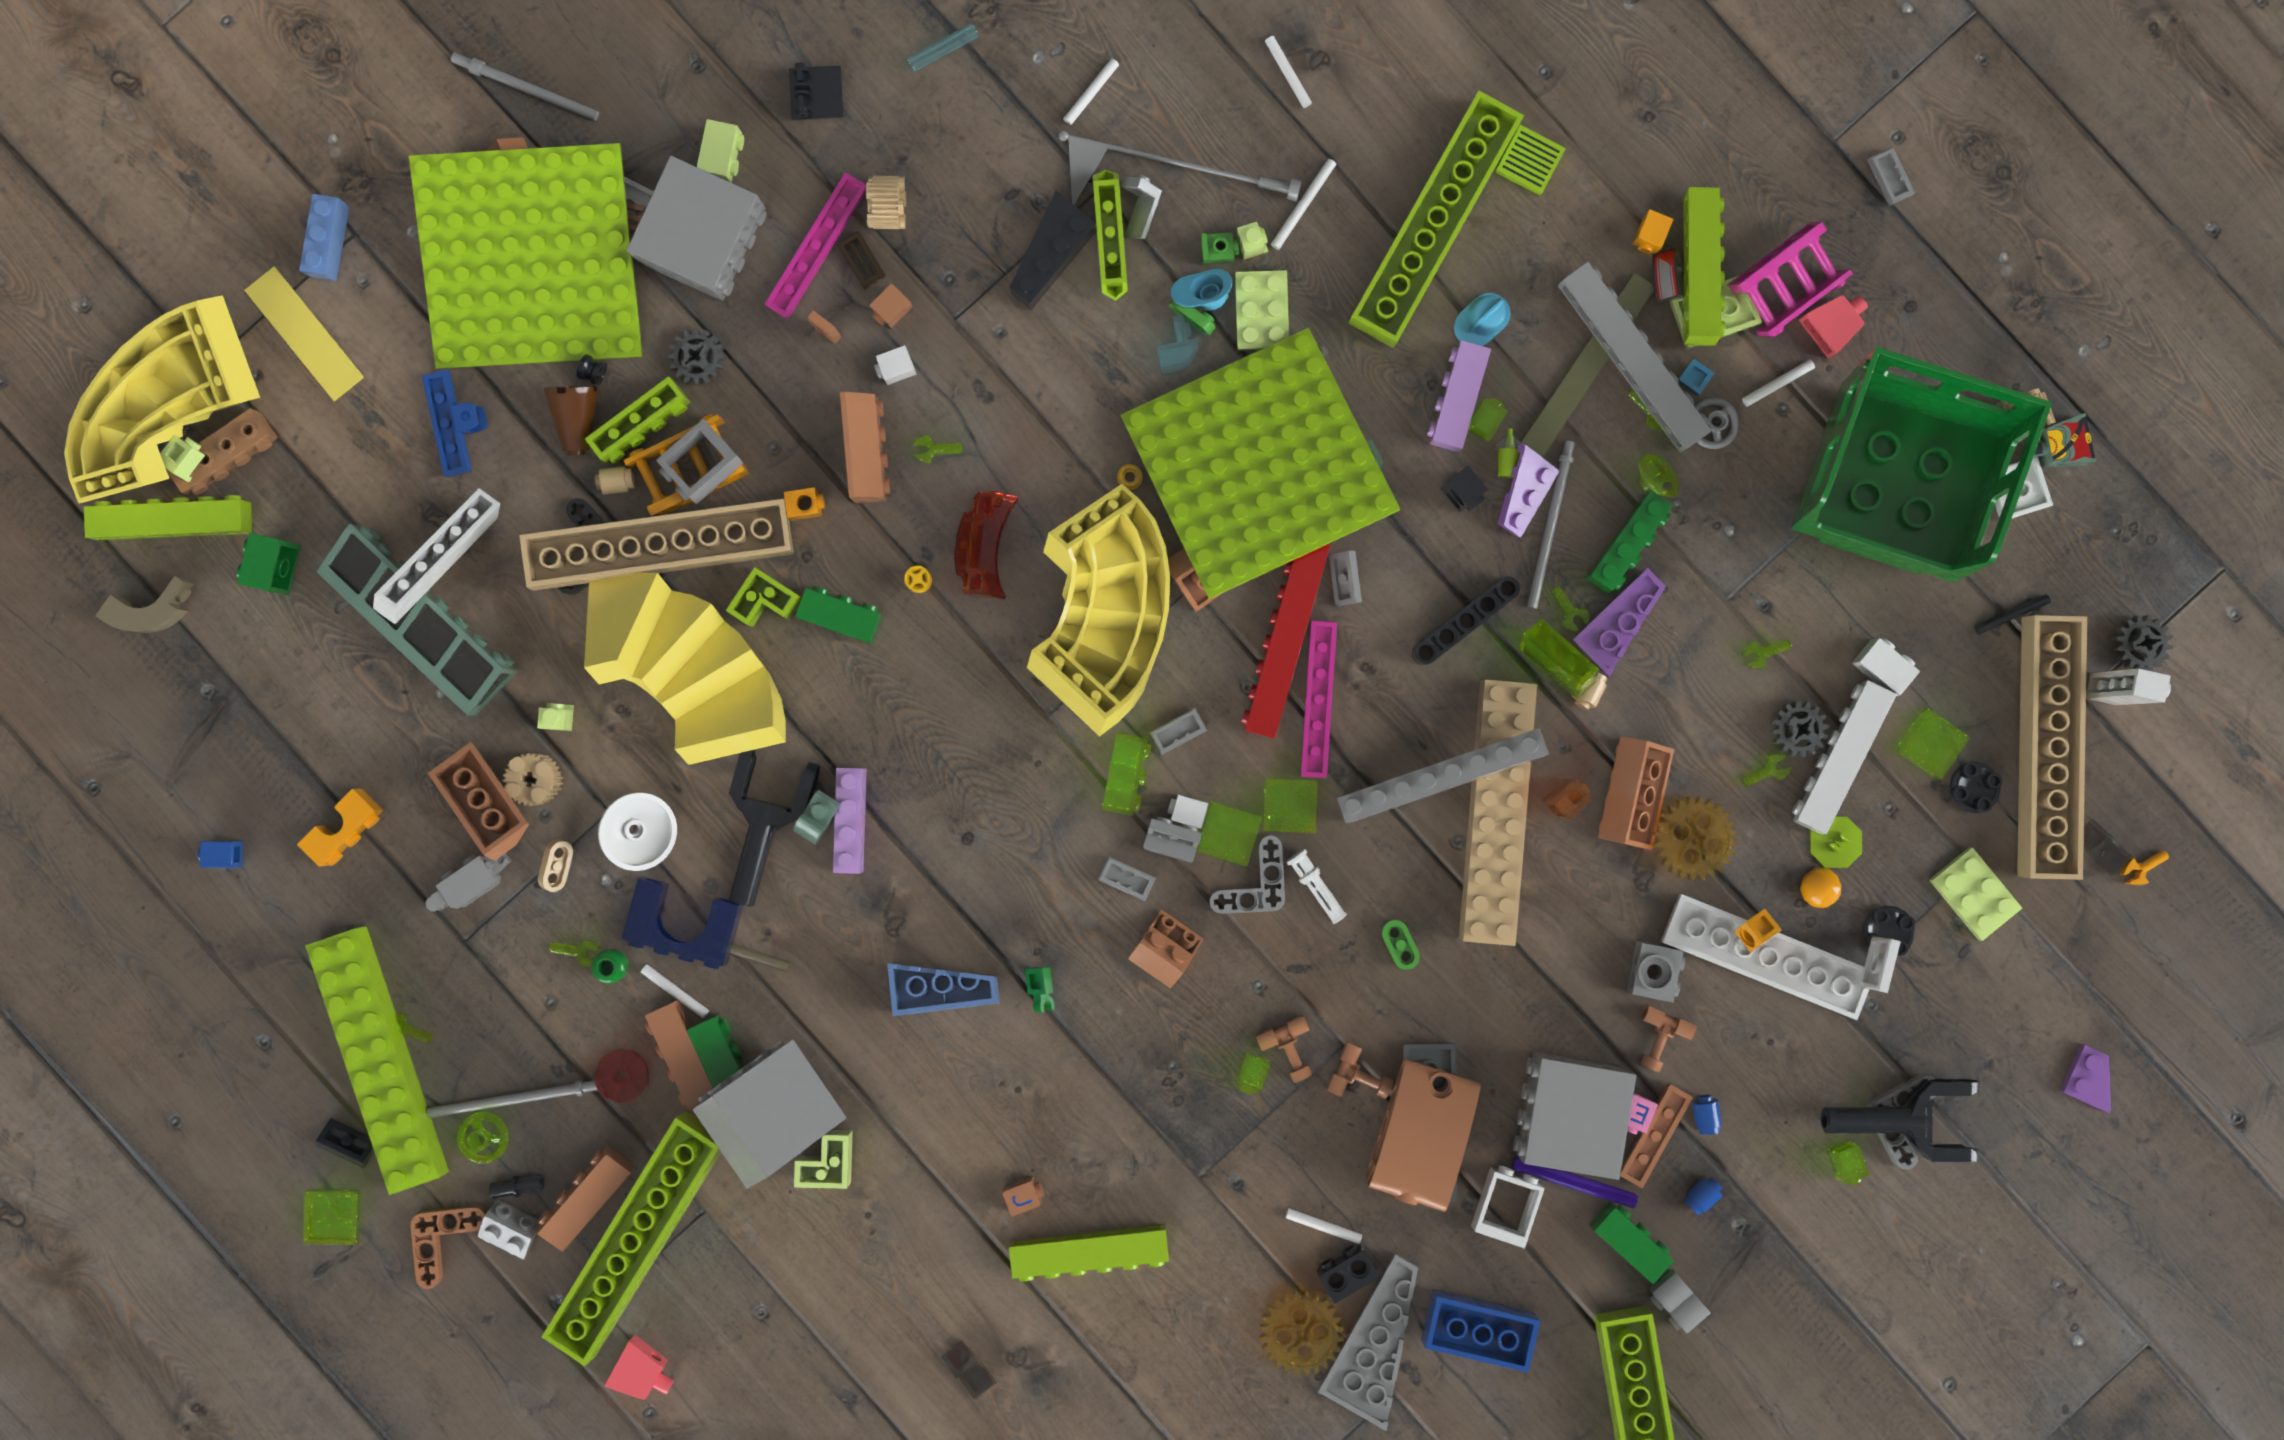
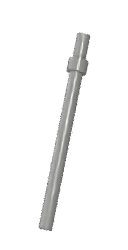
M455 52L451 56L452 63L469 69V72L479 77L484 75L593 121L598 119L599 111L489 67L482 60L477 58L470 59Z

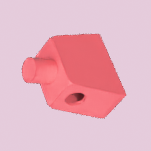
M1841 295L1801 317L1799 321L1826 357L1830 358L1837 354L1863 327L1865 323L1859 314L1866 310L1868 305L1861 296H1857L1849 302L1845 296Z
M634 1335L628 1341L605 1387L645 1400L653 1388L666 1395L674 1380L661 1373L667 1363V1359L641 1338Z

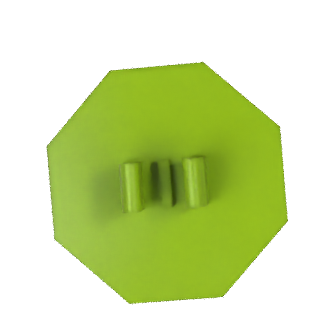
M1835 817L1827 834L1820 835L1810 830V854L1824 868H1848L1862 854V831L1848 817Z

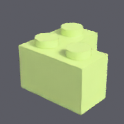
M830 1130L823 1135L821 1156L799 1155L795 1160L794 1187L847 1189L851 1183L853 1130Z

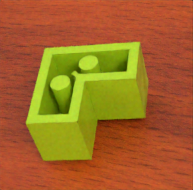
M754 567L726 611L745 624L754 627L766 607H769L782 617L790 619L800 604L802 597Z

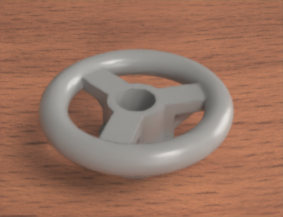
M1707 398L1694 406L1698 413L1703 408L1711 405L1720 406L1723 409L1721 411H1713L1706 416L1710 423L1709 428L1712 430L1711 433L1714 441L1701 438L1696 443L1708 449L1723 448L1735 439L1739 431V416L1735 408L1726 400ZM1728 415H1730L1732 422L1731 430L1729 434L1724 439H1722L1720 431L1724 430L1727 427L1729 422ZM1712 419L1718 421L1717 427L1712 424Z

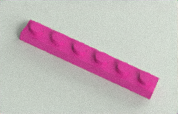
M846 172L844 173L767 299L766 307L789 320L864 197L867 187L865 183Z
M1310 621L1301 777L1327 778L1337 622Z

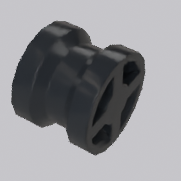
M585 354L579 362L576 376L581 380L588 379L592 384L598 386L605 377L607 362L603 360L596 361L591 355Z

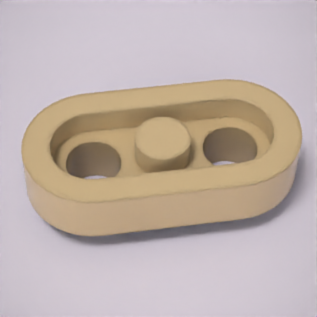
M555 839L549 842L545 848L538 874V883L547 891L557 892L566 883L573 857V848L568 842ZM558 848V853L554 856L555 850ZM552 873V878L548 881V876Z

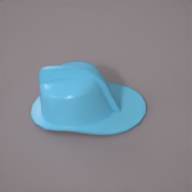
M1211 269L1187 275L1178 279L1173 284L1171 297L1180 306H1198L1206 311L1216 310L1228 299V293L1232 287V278L1223 269Z
M1484 293L1474 299L1460 312L1455 320L1454 332L1458 341L1462 340L1480 346L1490 342L1509 323L1511 312L1507 301L1494 293Z

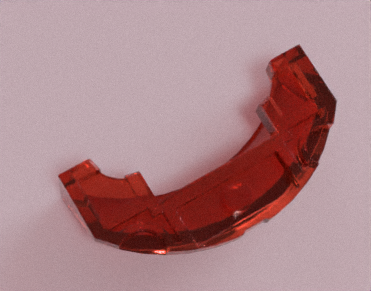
M998 491L978 492L973 497L972 509L970 512H964L957 530L954 549L956 575L962 578V590L965 595L1005 600L1006 595L998 575V546L1004 524L1017 503L1018 497Z

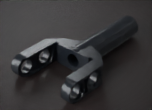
M756 749L739 754L729 794L738 810L743 813L749 828L729 897L731 902L748 907L754 906L774 832L798 820L804 813L814 795L820 773V764L809 762L806 769L802 772L791 810V808L762 800L746 798L757 760Z
M1922 1079L1910 1092L1906 1102L1901 1107H1824L1820 1117L1821 1126L1825 1133H1902L1908 1139L1910 1145L1923 1158L1931 1162L1979 1161V1150L1976 1148L1965 1147L1962 1144H1930L1933 1143V1101L1930 1100V1096H1972L1975 1093H1979V1081L1972 1079Z

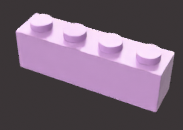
M1462 340L1457 347H1452L1448 359L1449 362H1452L1450 372L1445 371L1441 386L1445 387L1443 397L1438 396L1434 411L1438 412L1435 422L1431 421L1427 436L1431 437L1429 444L1458 453L1463 449L1491 352L1490 348Z
M836 768L835 801L840 803V806L835 813L833 873L860 874L864 870L867 769Z

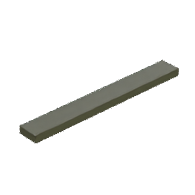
M1634 273L1617 297V302L1622 308H1626L1630 312L1634 321L1656 286ZM1594 335L1591 336L1521 441V444H1526L1541 457L1544 456L1609 358Z

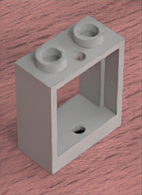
M704 418L656 460L662 467L659 472L669 483L674 480L678 484L675 490L685 501L690 498L696 505L743 464L741 459ZM706 436L725 458L690 488L671 466Z

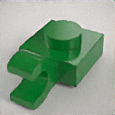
M1050 967L1026 968L1028 995H1033L1034 1012L1043 1013L1044 1009L1054 1010V1000L1048 995L1053 993Z

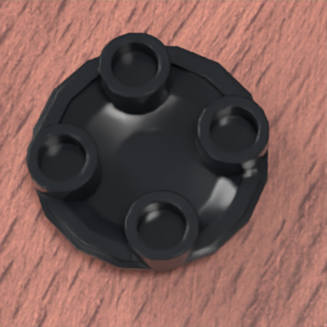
M1969 762L1958 767L1951 776L1950 794L1955 804L1966 812H1988L1999 799L2000 786L2003 781L2001 776L1986 764Z
M1896 906L1877 908L1867 916L1863 924L1865 943L1869 947L1873 936L1901 941L1897 956H1903L1908 952L1915 939V920L1905 910Z

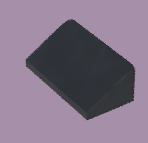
M331 1118L316 1140L319 1148L361 1168H365L374 1151L369 1136Z

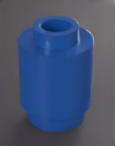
M1711 1094L1697 1096V1100L1692 1102L1695 1126L1699 1129V1133L1701 1135H1712L1721 1132L1722 1119L1719 1100L1713 1098Z
M1703 1177L1686 1193L1688 1196L1683 1200L1699 1216L1703 1211L1706 1213L1723 1197L1720 1193L1723 1187L1713 1177H1710L1708 1180Z

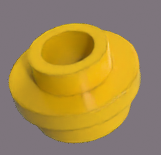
M1127 464L1119 469L1117 481L1119 485L1123 484L1129 490H1135L1141 485L1143 474L1136 465ZM1128 473H1132L1135 476L1133 482L1125 480V476Z

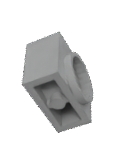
M1636 941L1626 992L1673 1003L1674 997H1678L1680 992L1678 977L1679 972H1682L1685 966L1683 951ZM1655 964L1657 974L1649 978L1647 969L1650 965Z

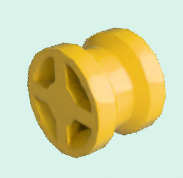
M913 566L906 571L904 581L911 591L923 593L931 587L932 576L926 568Z

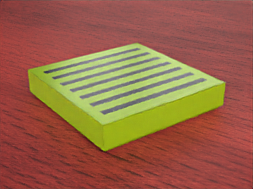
M1520 124L1495 173L1541 196L1566 148Z

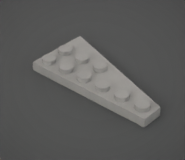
M1395 1252L1317 1388L1320 1394L1387 1431L1388 1416L1392 1406V1396L1399 1370L1405 1329L1409 1318L1408 1313L1418 1272L1416 1264Z

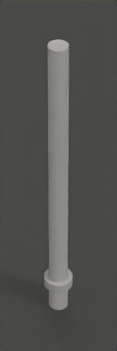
M1565 441L1562 455H1559L1558 458L1560 462L1558 470L1560 472L1555 482L1528 599V608L1537 609L1568 472L1570 464L1574 462L1572 455L1575 442Z
M577 1080L575 1084L430 1107L427 1109L428 1118L573 1094L583 1096L585 1092L599 1090L598 1080L587 1082Z

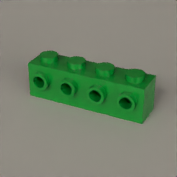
M1652 490L1645 493L1585 579L1605 593L1611 592L1613 589L1618 590L1626 580V577L1623 576L1628 568L1633 569L1641 559V556L1638 554L1642 548H1648L1656 537L1654 531L1659 525L1661 527L1664 526L1670 518L1671 514L1668 511L1673 505Z

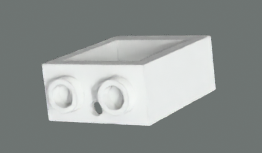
M1499 1165L1498 1169L1490 1167L1471 1227L1477 1233L1525 1248L1545 1188L1538 1183L1539 1179L1527 1174H1524L1523 1177L1514 1175V1170ZM1497 1178L1531 1189L1518 1230L1484 1220Z

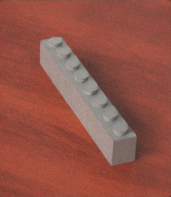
M1587 262L1563 279L1558 287L1676 449L1681 453L1712 431L1709 428V420L1704 414L1698 413L1693 406L1695 404L1693 398L1679 387L1677 376L1672 371L1668 372L1663 365L1664 360L1657 350H1652L1647 343L1648 337L1633 324V317L1626 308H1622L1617 302L1618 298L1611 287H1606L1601 280L1602 275L1597 267L1591 266Z
M1537 728L1337 798L1345 823H1352L1550 754L1541 729Z

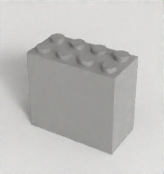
M670 156L628 246L627 252L639 264L724 301L725 296H729L733 290V279L736 273H740L744 266L745 258L743 257L747 249H751L756 239L754 234L758 225L761 226L765 221L767 215L766 207L757 194Z
M794 1040L785 1045L780 1041L755 1060L718 1084V1086L698 1098L700 1104L692 1109L746 1189L768 1178L846 1119V1116Z
M1532 1051V1057H1528L1526 1062V1073H1529L1527 1084H1523L1521 1093L1524 1105L1523 1109H1519L1517 1124L1520 1125L1519 1135H1515L1513 1140V1151H1516L1515 1154L1524 1164L1619 1180L1637 1075L1621 1066Z

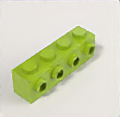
M668 376L586 437L585 440L600 460L607 464L610 462L616 463L625 456L624 452L626 450L641 445L646 440L645 436L652 431L658 432L667 424L665 421L673 415L677 417L684 413L691 401L679 385Z

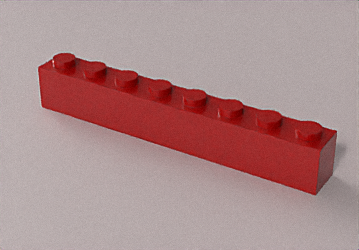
M1331 543L1286 563L1284 574L1288 575L1285 585L1281 584L1276 599L1281 600L1278 610L1273 609L1269 623L1274 625L1271 635L1266 634L1262 649L1267 650L1264 660L1259 659L1255 674L1259 675L1257 685L1252 684L1248 699L1252 700L1250 710L1245 709L1242 716L1241 724L1245 725L1244 731L1271 739L1276 737Z

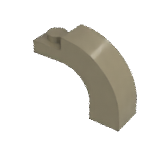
M174 576L161 596L153 604L143 608L137 607L123 596L110 594L95 616L106 624L120 630L140 633L161 631L177 623L188 612L180 604L189 598L194 583L187 578Z

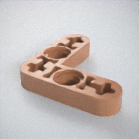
M471 1205L427 1210L413 1217L410 1228L415 1276L420 1287L424 1289L434 1288L443 1279L440 1235L480 1230L483 1218L488 1212L486 1207ZM475 1212L477 1216L482 1218L477 1224L475 1220L464 1222V1218L472 1216ZM446 1214L455 1216L457 1220L455 1227L449 1228L444 1224ZM423 1218L425 1222L437 1219L436 1224H432L424 1229V1226H419V1222ZM423 1243H429L433 1247L432 1256L426 1257L421 1253V1245ZM434 1260V1263H432L431 1265H429V1267H428V1264H425V1265L422 1264V1263H428V1262H431V1261ZM428 1271L430 1274H435V1278L431 1282L429 1278L424 1276Z

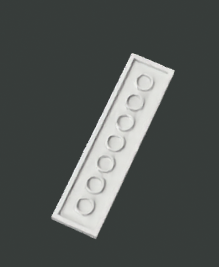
M1683 894L1678 895L1660 942L1858 1020L1869 989L1860 987L1864 970L1863 966L1781 933H1777L1756 950L1750 952L1734 932L1747 921L1746 919Z

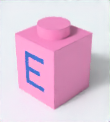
M1634 1093L1627 1131L1636 1135L1638 1130L1647 1133L1658 1104Z

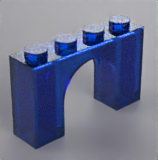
M647 877L638 878L621 939L629 941L628 945L641 949L644 948V945L653 947V952L661 955H669V952L678 954V959L694 962V959L704 961V966L713 969H719V966L728 964L730 949L735 939L743 905L733 903L731 900L721 897L714 898L703 933L693 941H681L672 937L662 923V908L669 883Z

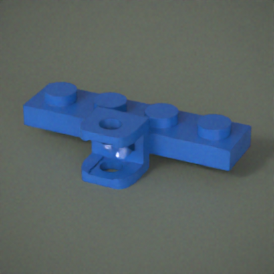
M445 369L422 375L443 476L449 478L472 472L464 434L477 433L487 428L488 423L485 409L472 403L457 404L449 370Z

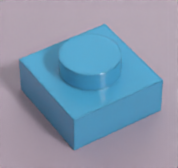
M1693 358L1678 380L1679 384L1698 396L1715 373Z

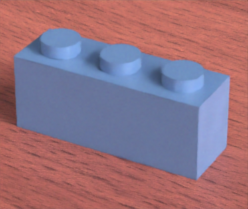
M312 194L299 271L311 278L337 282L350 208L341 199Z

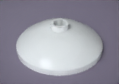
M643 792L629 793L613 801L604 811L598 827L599 844L605 856L615 865L632 871L646 870L662 862L671 852L677 836V823L670 807L662 799ZM635 824L636 831L634 833H630V826Z

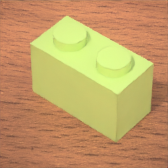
M706 120L697 168L732 183V178L737 175L739 161L737 160L738 150L742 151L744 146V135H742L737 125Z

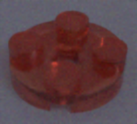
M619 1049L608 1053L598 1063L599 1065L594 1076L595 1085L599 1093L606 1099L609 1098L618 1103H625L635 1099L649 1083L647 1064L634 1050ZM618 1069L627 1072L628 1076L625 1083L622 1080H616L615 1076L619 1074Z

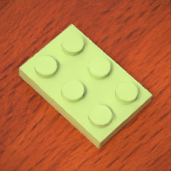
M1287 270L1235 272L1237 351H1259L1289 337Z
M1737 277L1725 280L1724 286L1721 287V296L1725 297V308L1721 312V321H1725V334L1723 337L1762 323L1759 312L1748 294L1732 293L1727 285ZM1681 295L1671 299L1669 303L1684 342V297ZM1685 345V348L1687 350L1698 345Z
M1968 847L1929 879L1979 941L1986 939L2022 909L2020 904L1973 847Z

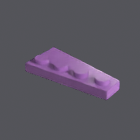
M1646 568L1571 641L1607 678L1610 677L1617 662L1622 658L1627 650V646L1639 631L1641 624L1646 616L1649 615L1666 586L1649 568Z

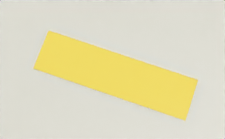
M275 266L244 290L334 402L364 378Z

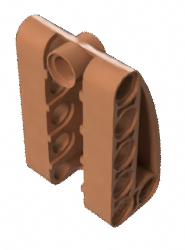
M1404 1059L1365 1178L1367 1186L1394 1195L1396 1199L1411 1205H1417L1418 1203L1445 1212L1448 1208L1463 1160L1481 1084L1447 1073L1442 1069H1435ZM1438 1076H1443L1446 1079L1444 1086L1441 1088H1435L1432 1085L1433 1080Z

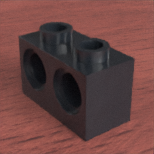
M1469 465L1440 488L1459 512L1465 508L1468 511L1475 508L1485 499L1482 494L1488 490Z
M1362 1244L1357 1247L1356 1245L1349 1246L1343 1250L1342 1256L1335 1260L1333 1258L1327 1259L1320 1264V1269L1316 1270L1318 1277L1334 1304L1380 1278ZM1355 1260H1363L1365 1262L1364 1267L1360 1270H1353L1351 1265ZM1339 1273L1342 1275V1279L1340 1282L1333 1284L1328 1281L1330 1275Z

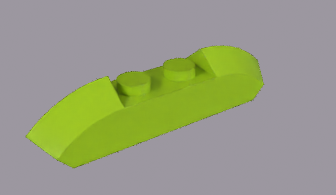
M1103 170L1093 175L1101 288L1104 295L1116 301L1128 291L1119 174Z

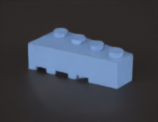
M887 963L893 1016L1000 1004L997 977Z

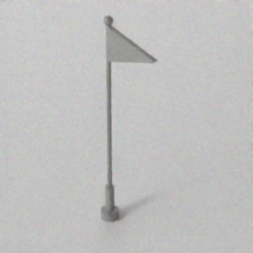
M1061 131L1058 134V138L1061 141H1069L1071 195L1074 206L1107 149L1255 183L1260 188L1288 194L1287 199L1297 201L1301 187V180L1291 179V183H1286L1264 177L1257 179L1068 135L1066 131Z

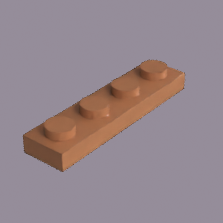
M1669 1083L1666 1085L1657 1101L1658 1106L1647 1133L1640 1132L1621 1166V1177L1640 1188L1644 1187L1693 1097Z

